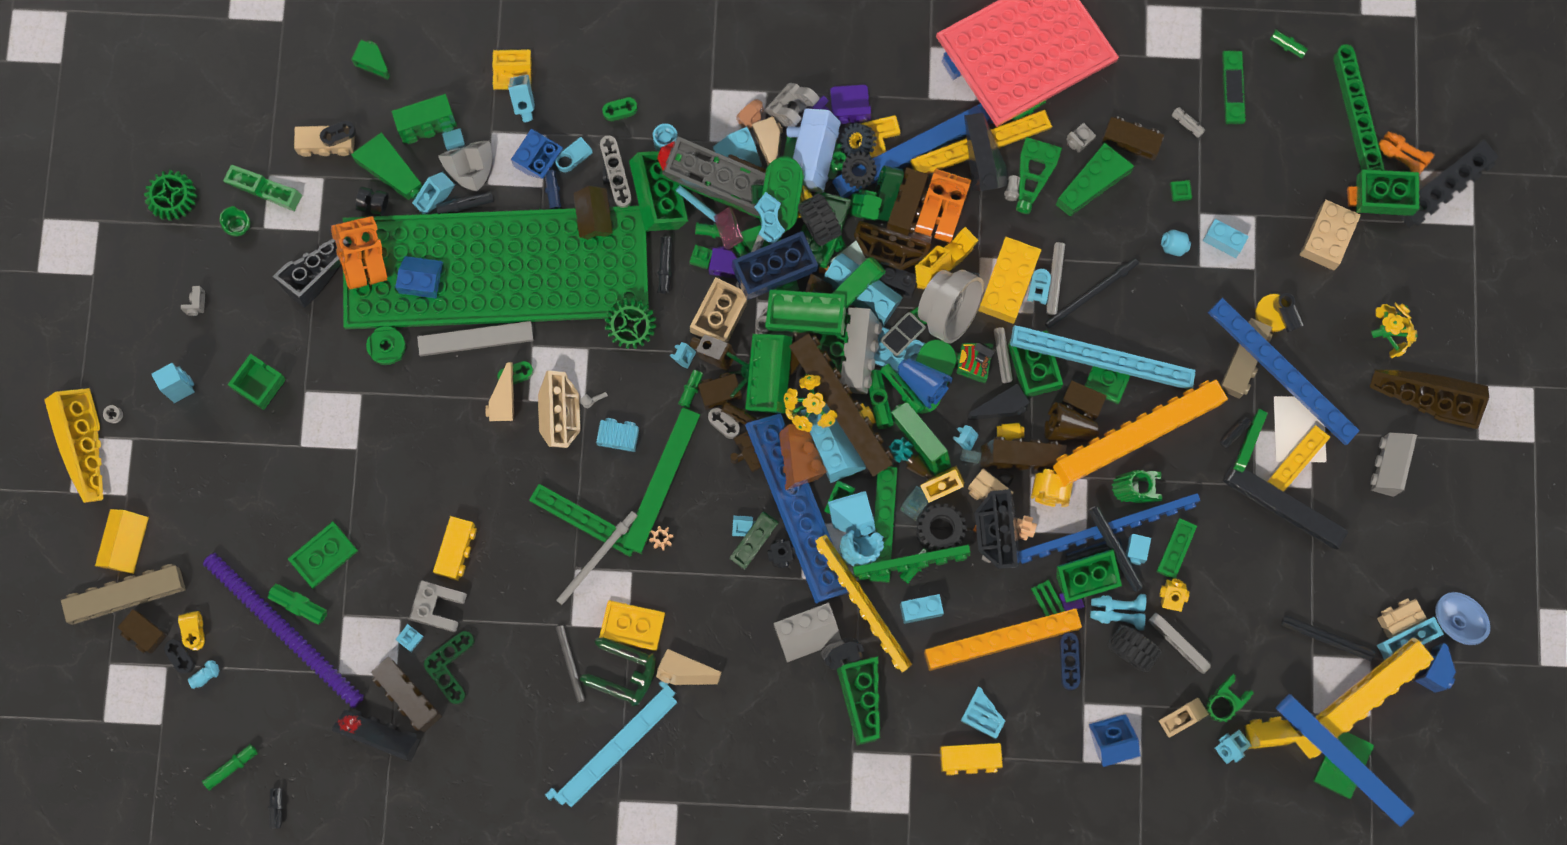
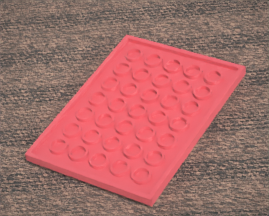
M999 0L938 32L936 38L996 127L1116 62L1119 58L1080 0Z

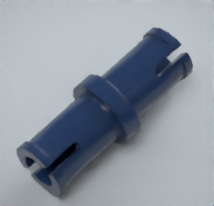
M549 170L545 175L547 187L545 192L548 194L549 209H560V187L557 185L556 171Z

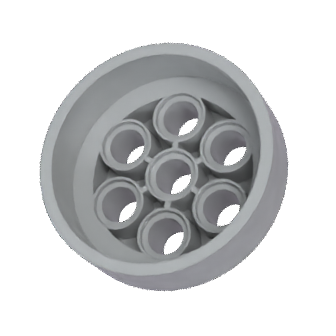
M941 270L931 279L923 292L918 307V317L927 323L931 335L946 343H953L965 333L976 316L984 293L982 278L966 270H959L954 273Z

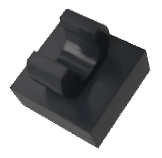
M980 341L977 342L974 350L979 353L975 361L982 364L985 357L992 358L996 350Z

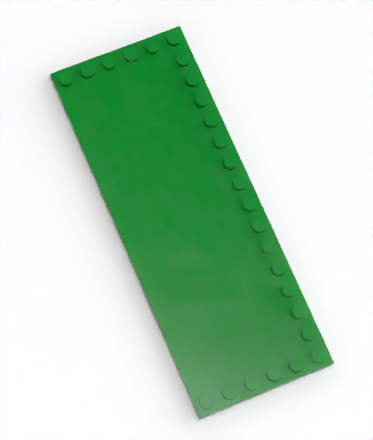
M628 206L626 208L609 207L613 233L606 237L594 236L590 239L579 238L575 208L375 216L373 218L378 229L376 230L377 237L382 245V257L387 273V281L370 285L367 280V286L349 290L343 272L344 329H366L383 326L415 327L611 318L607 315V311L614 312L611 309V305L613 304L618 307V300L624 304V298H627L628 303H631V299L634 297L636 304L641 299L642 307L645 304L649 305L646 231L640 206ZM365 217L343 218V223ZM364 232L362 240L367 243L370 240V235ZM346 236L344 238L350 244L352 243L349 237ZM405 256L443 262L437 298L398 293L395 288L398 270ZM626 309L631 315L641 314L637 310ZM620 312L616 318H622V313Z

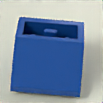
M531 129L511 158L513 167L528 176L543 179L563 150V147Z

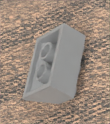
M1388 433L1381 438L1379 443L1381 452L1375 460L1376 473H1373L1370 480L1372 485L1371 491L1394 497L1404 490L1417 435Z
M829 603L774 623V629L787 662L822 650L828 644L841 640Z

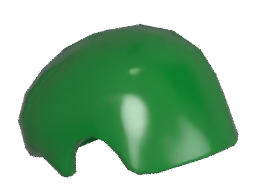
M235 206L224 209L220 214L219 221L221 227L228 235L241 236L250 228V219L244 210L242 211Z

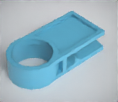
M580 137L559 154L555 160L557 168L562 172L571 171L593 153L592 149ZM570 157L572 159L570 166L565 168L559 166L558 161L560 158Z

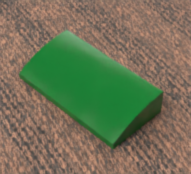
M770 289L765 327L772 331L844 336L846 295Z
M772 334L752 335L745 410L785 413L784 395L788 391L791 348L789 346L792 345L793 337Z

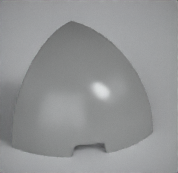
M490 141L473 142L467 147H456L439 155V159L447 173L458 184L467 189L477 191L483 186L490 173L492 164Z

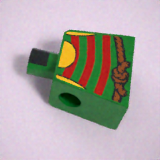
M963 343L960 353L955 352L956 364H958L956 373L986 383L991 358L986 356L982 364L975 361L979 353L974 350L977 343ZM985 344L993 348V344Z

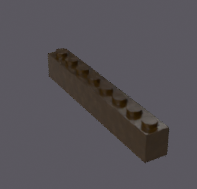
M808 333L789 347L807 375L820 376V385L815 386L816 389L822 394L823 400L830 411L834 410L838 415L836 420L872 476H875L894 463L892 461L894 456L889 449L885 450L882 443L884 441L878 432L875 434L872 430L873 423L869 417H864L861 413L863 408L858 400L854 401L850 396L852 391L847 384L843 385L840 378L842 375L836 367L832 368L829 363L832 360L826 351L822 352L819 345L821 343L817 336H812L811 333Z

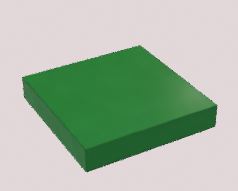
M1093 366L1084 386L1107 395V400L1119 404L1131 375Z

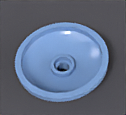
M1452 592L1443 595L1437 602V620L1444 632L1452 639L1463 644L1476 645L1488 637L1490 633L1489 618L1485 610L1474 599L1462 593Z

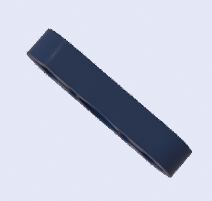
M1066 633L1060 639L1061 683L1067 690H1074L1080 684L1079 644L1077 636L1073 633ZM1067 637H1070V640L1074 641V643L1071 644L1070 647L1071 651L1075 650V653L1068 652L1064 654V650H1068V645L1066 643L1064 644V641L1067 640ZM1067 656H1072L1075 659L1073 667L1066 666L1064 660ZM1075 669L1076 673L1072 672V679L1076 680V682L1070 686L1069 683H1066V680L1069 678V672L1065 673V670L1072 671Z

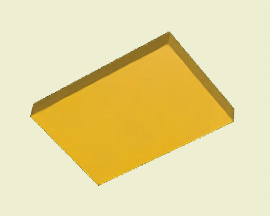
M608 600L599 638L604 637L617 643L657 651L665 613Z

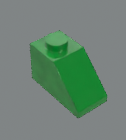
M360 40L352 57L354 65L389 79L390 75L378 45L369 40L367 42Z

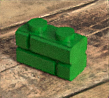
M860 190L859 193L852 194V205L848 214L876 220L878 219V208L881 207L882 199L876 197L877 193Z

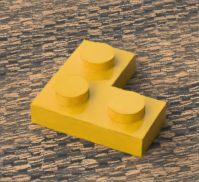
M896 115L861 123L871 127V131L875 132L873 136L877 138L873 142L877 143L876 147L872 146L874 151L869 152L871 159L886 152L883 139L900 135Z

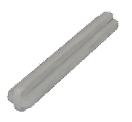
M1056 242L1054 245L1046 311L1048 315H1056L1065 250V244Z

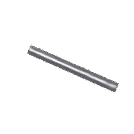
M558 626L556 630L577 702L585 701L564 626Z

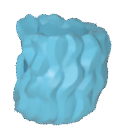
M851 530L842 536L841 544L839 545L841 557L846 564L854 567L876 561L884 548L883 536L878 532L873 533L871 537L868 535L856 537L853 536L854 531Z

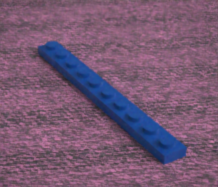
M1223 298L1210 309L1208 313L1344 445H1347L1360 430Z
M1197 493L1108 522L1113 533L1117 534L1124 531V527L1130 526L1135 528L1142 525L1141 522L1145 520L1153 522L1159 520V516L1167 514V517L1175 515L1182 508H1185V511L1193 509L1200 501ZM1097 526L1019 551V562L1021 561V564L1032 561V557L1039 555L1040 558L1051 555L1050 551H1065L1069 549V545L1076 544V546L1087 543V539L1094 537V540L1103 538Z

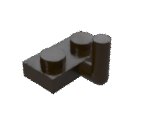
M748 431L735 437L734 441L741 453H732L730 455L731 463L736 464L745 459L752 473L762 468Z

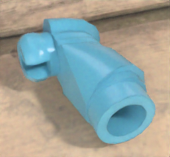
M207 661L205 663L206 668H202L192 677L188 678L192 689L202 687L212 677L216 678L218 676L219 667L215 661Z

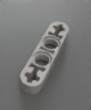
M605 136L600 141V147L614 200L617 206L626 208L631 204L632 199L617 141L612 136ZM610 140V143H614L611 145L614 154H609L608 148L603 146L606 145V141ZM611 158H616L619 164L617 167L612 168L608 165V161ZM616 176H621L624 179L623 183L619 186L613 183V178ZM615 190H623L624 196L628 197L625 203H622L620 200L618 201L620 193L619 191L615 192Z
M1155 613L1149 619L1150 624L1199 672L1204 674L1211 667L1208 661L1159 614Z

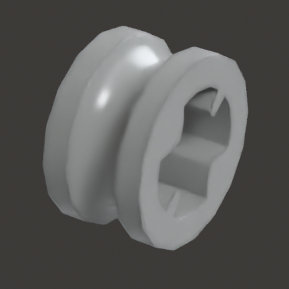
M109 405L104 409L103 417L110 423H118L123 417V412L120 408ZM114 410V412H116L117 415L116 417L113 416L112 419V417L109 416V413L113 412Z

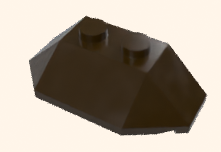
M862 221L858 222L854 237L866 259L873 257L878 263L899 270H904L920 262L928 254L931 243Z

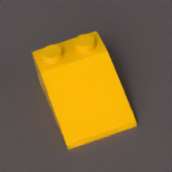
M1281 717L1269 718L1270 722L1263 723L1262 719L1250 720V724L1245 725L1246 738L1252 745L1248 749L1282 746L1300 741V736L1290 722L1282 720Z

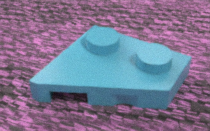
M978 687L961 721L996 739L1005 720L997 712L983 690Z

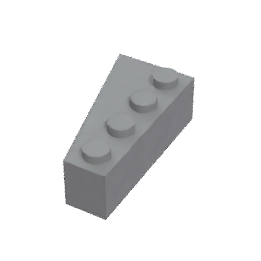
M848 307V315H851L850 324H846V332H848L849 339L847 343H844L846 360L842 361L841 382L843 385L847 384L852 393L867 394L868 388L872 384L870 376L871 371L875 368L874 357L875 352L879 348L878 336L882 332V324L870 309Z

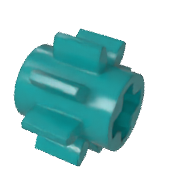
M904 437L901 440L894 439L891 446H889L894 459L899 463L901 460L908 461L911 454H913L910 449L913 445Z

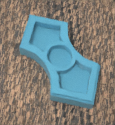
M765 192L754 206L761 217V229L758 235L768 243L773 244L778 241L785 229L778 221V209L781 203Z

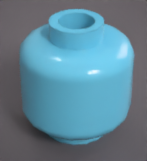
M1170 230L1163 235L1161 246L1168 254L1182 256L1185 252L1189 251L1191 242L1186 233Z

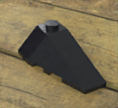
M984 114L964 115L972 190L984 191L1008 186L1007 166Z
M331 239L320 245L319 249L303 254L302 258L294 262L286 263L273 276L274 280L303 308L319 295L341 265L336 252V241ZM345 239L343 240V244L346 247H349L351 245Z

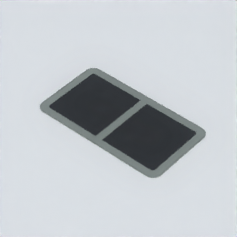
M908 312L880 341L894 355L898 356L925 329V325L912 313Z

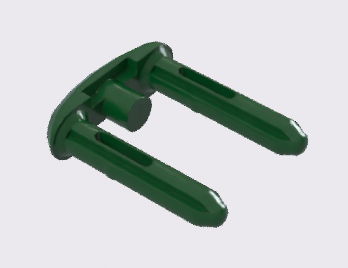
M604 637L597 638L595 644L600 649L644 665L646 670L644 674L634 671L631 682L639 685L635 692L591 674L581 675L580 680L586 686L630 702L632 707L638 705L651 685L656 665L655 655L653 653L648 655ZM623 649L633 654L639 655L640 658H635L628 654L620 652V650ZM610 686L617 690L625 692V695L613 692L611 690L606 689L605 687Z

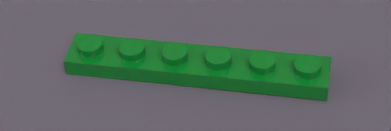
M888 467L877 474L874 525L875 532L883 536L884 548L876 561L871 563L891 560L897 480L896 467ZM890 574L886 576L871 575L870 581L889 583Z
M538 484L529 500L603 543L616 530V526L541 484ZM626 532L625 535L622 534L612 548L631 557L634 551L623 547L628 535Z
M969 545L855 566L853 567L854 575L859 580L871 578V575L874 574L886 576L890 574V571L895 570L906 572L909 571V568L916 566L917 569H922L932 563L943 565L948 563L947 560L963 561L970 556Z

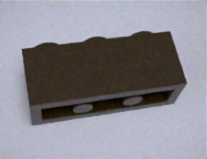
M1111 117L1102 143L1155 161L1164 134H1161L1156 129L1149 130L1143 128L1138 123H1128L1121 117Z

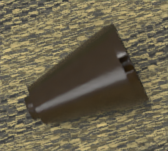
M1053 403L1048 412V415H1051L1050 419L1045 422V438L1049 440L1091 441L1099 436L1100 427H1098L1097 422L1061 403Z

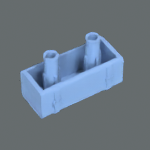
M805 109L801 126L787 127V136L789 138L797 137L793 159L802 168L804 174L803 185L810 192H824L836 139L839 135L838 131L841 122L829 110Z

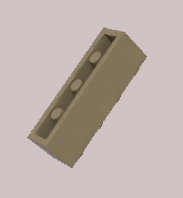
M1251 318L1248 323L1265 340L1270 342L1273 335L1270 333L1272 327ZM1240 343L1237 345L1220 385L1225 393L1239 399L1243 394L1247 395L1251 384H1248L1251 377H1255L1258 370L1255 367L1258 361Z

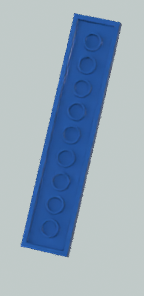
M781 413L748 422L745 425L792 545L795 548L815 603L849 593L846 587L839 583V576L835 570L832 571L829 568L825 555H822L816 547L817 543L815 540L825 534L831 542L832 540L809 483L785 490L786 476L783 472L784 458L781 454L779 432L786 425Z

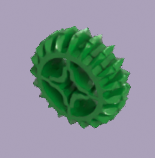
M169 170L168 175L165 171H162L161 177L155 174V181L149 179L152 185L146 186L149 192L144 193V196L148 198L145 200V203L149 205L148 209L153 211V214L156 217L159 216L162 220L167 217L171 221L173 216L176 220H179L180 214L186 217L185 211L192 210L189 206L195 205L192 199L197 198V195L193 193L196 191V188L192 186L193 182L191 179L189 180L185 174L181 176L179 171L174 174L172 170ZM170 183H178V184L182 185L183 187H182V188H179V187H174V188H173V187L170 185ZM168 203L171 206V208H163L158 204Z
M632 297L631 303H628L627 298H624V304L618 300V307L613 304L611 305V309L614 312L607 311V315L611 318H605V322L609 323L605 326V330H611L607 334L608 337L614 335L615 337L612 339V342L615 343L617 340H620L618 346L621 347L623 343H626V349H629L630 344H633V348L636 349L637 342L644 346L643 339L649 342L650 337L648 335L653 336L654 331L651 329L656 328V324L650 323L656 320L654 316L649 317L653 314V310L646 311L649 305L645 304L642 307L641 299L638 301V304L635 303L634 297ZM626 309H634L641 314L631 315ZM621 312L624 321L616 327L615 318ZM629 319L635 321L633 327L626 325ZM645 319L646 328L640 334L637 325ZM629 331L635 337H626L620 332Z

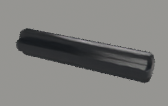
M1117 537V540L1122 547V542L1120 538ZM1104 541L1067 553L1066 559L1069 563L1109 551L1110 549Z

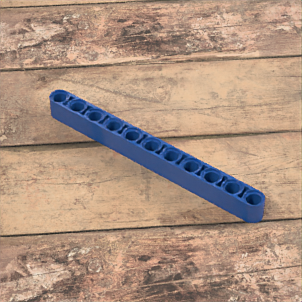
M979 104L873 158L876 165V174L870 185L878 181L880 171L884 165L903 169L911 165V159L927 154L930 150L935 151L965 137L964 115L983 113L988 125L993 123L992 119L982 104ZM859 165L852 169V173L858 177L863 176L866 173V168L863 165ZM842 175L832 181L840 197L843 198L862 190V186L859 189H855L856 186L850 187L849 183H845V178L843 179Z

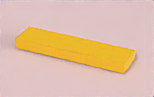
M1315 425L1267 482L1284 492L1329 440L1330 436Z

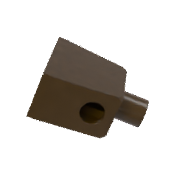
M703 335L702 339L693 337L689 345L696 350L700 359L727 372L734 360L727 356L726 353L730 352L736 356L729 343L708 335Z

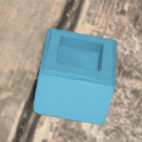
M460 128L442 133L447 151L465 146Z

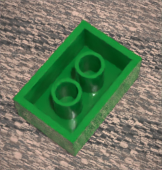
M446 94L392 111L403 143H415L420 138H431L436 133L442 131L449 132L457 127Z
M1362 169L1356 176V213L1413 216L1419 210V172Z
M1009 342L1008 347L1020 388L1027 398L1061 389L1063 382L1055 356L1010 346Z

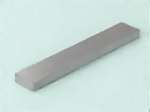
M531 321L417 337L420 356L534 341Z

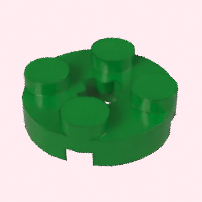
M383 326L374 330L371 336L368 337L366 348L374 362L382 365H391L403 358L406 344L399 331L393 327ZM385 341L391 344L388 350L381 348Z

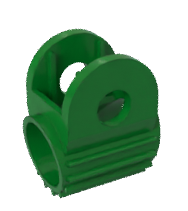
M1134 470L1116 476V479H1113L1114 482L1111 484L1113 486V495L1121 500V502H1160L1163 500L1162 494H1156L1155 479H1161L1162 473ZM1138 481L1149 483L1147 492L1139 493Z
M1233 673L1216 689L1215 694L1210 695V698L1207 699L1208 702L1205 704L1206 711L1209 714L1208 716L1212 717V720L1217 719L1218 722L1231 720V717L1235 716L1234 713L1240 710L1254 694L1252 690L1245 691L1240 698L1228 689L1236 681V675ZM1218 697L1226 698L1230 704L1229 713L1222 718L1216 717L1211 708L1213 701Z

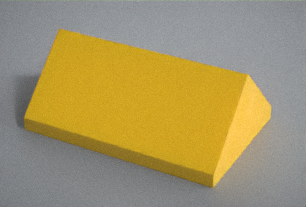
M110 509L95 566L134 574L149 518L126 510Z

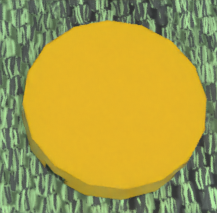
M1269 294L1263 297L1255 310L1256 320L1271 326V332H1279L1285 329L1279 312L1273 307V301L1280 296L1278 294ZM1281 299V304L1287 307L1286 300Z

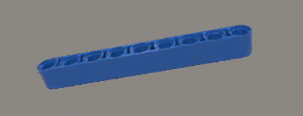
M1288 694L1275 707L1400 827L1415 814L1293 696Z

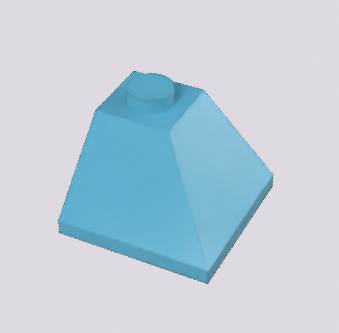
M747 127L729 134L713 146L714 152L725 157L732 154L762 167L755 143Z
M866 491L828 502L833 528L846 533L853 530V536L856 537L875 532L874 519Z

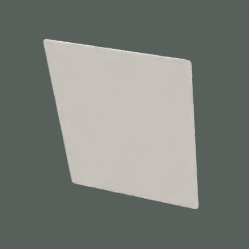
M1274 397L1276 461L1284 462L1315 425L1324 432L1325 426L1295 397ZM1326 443L1310 462H1326Z

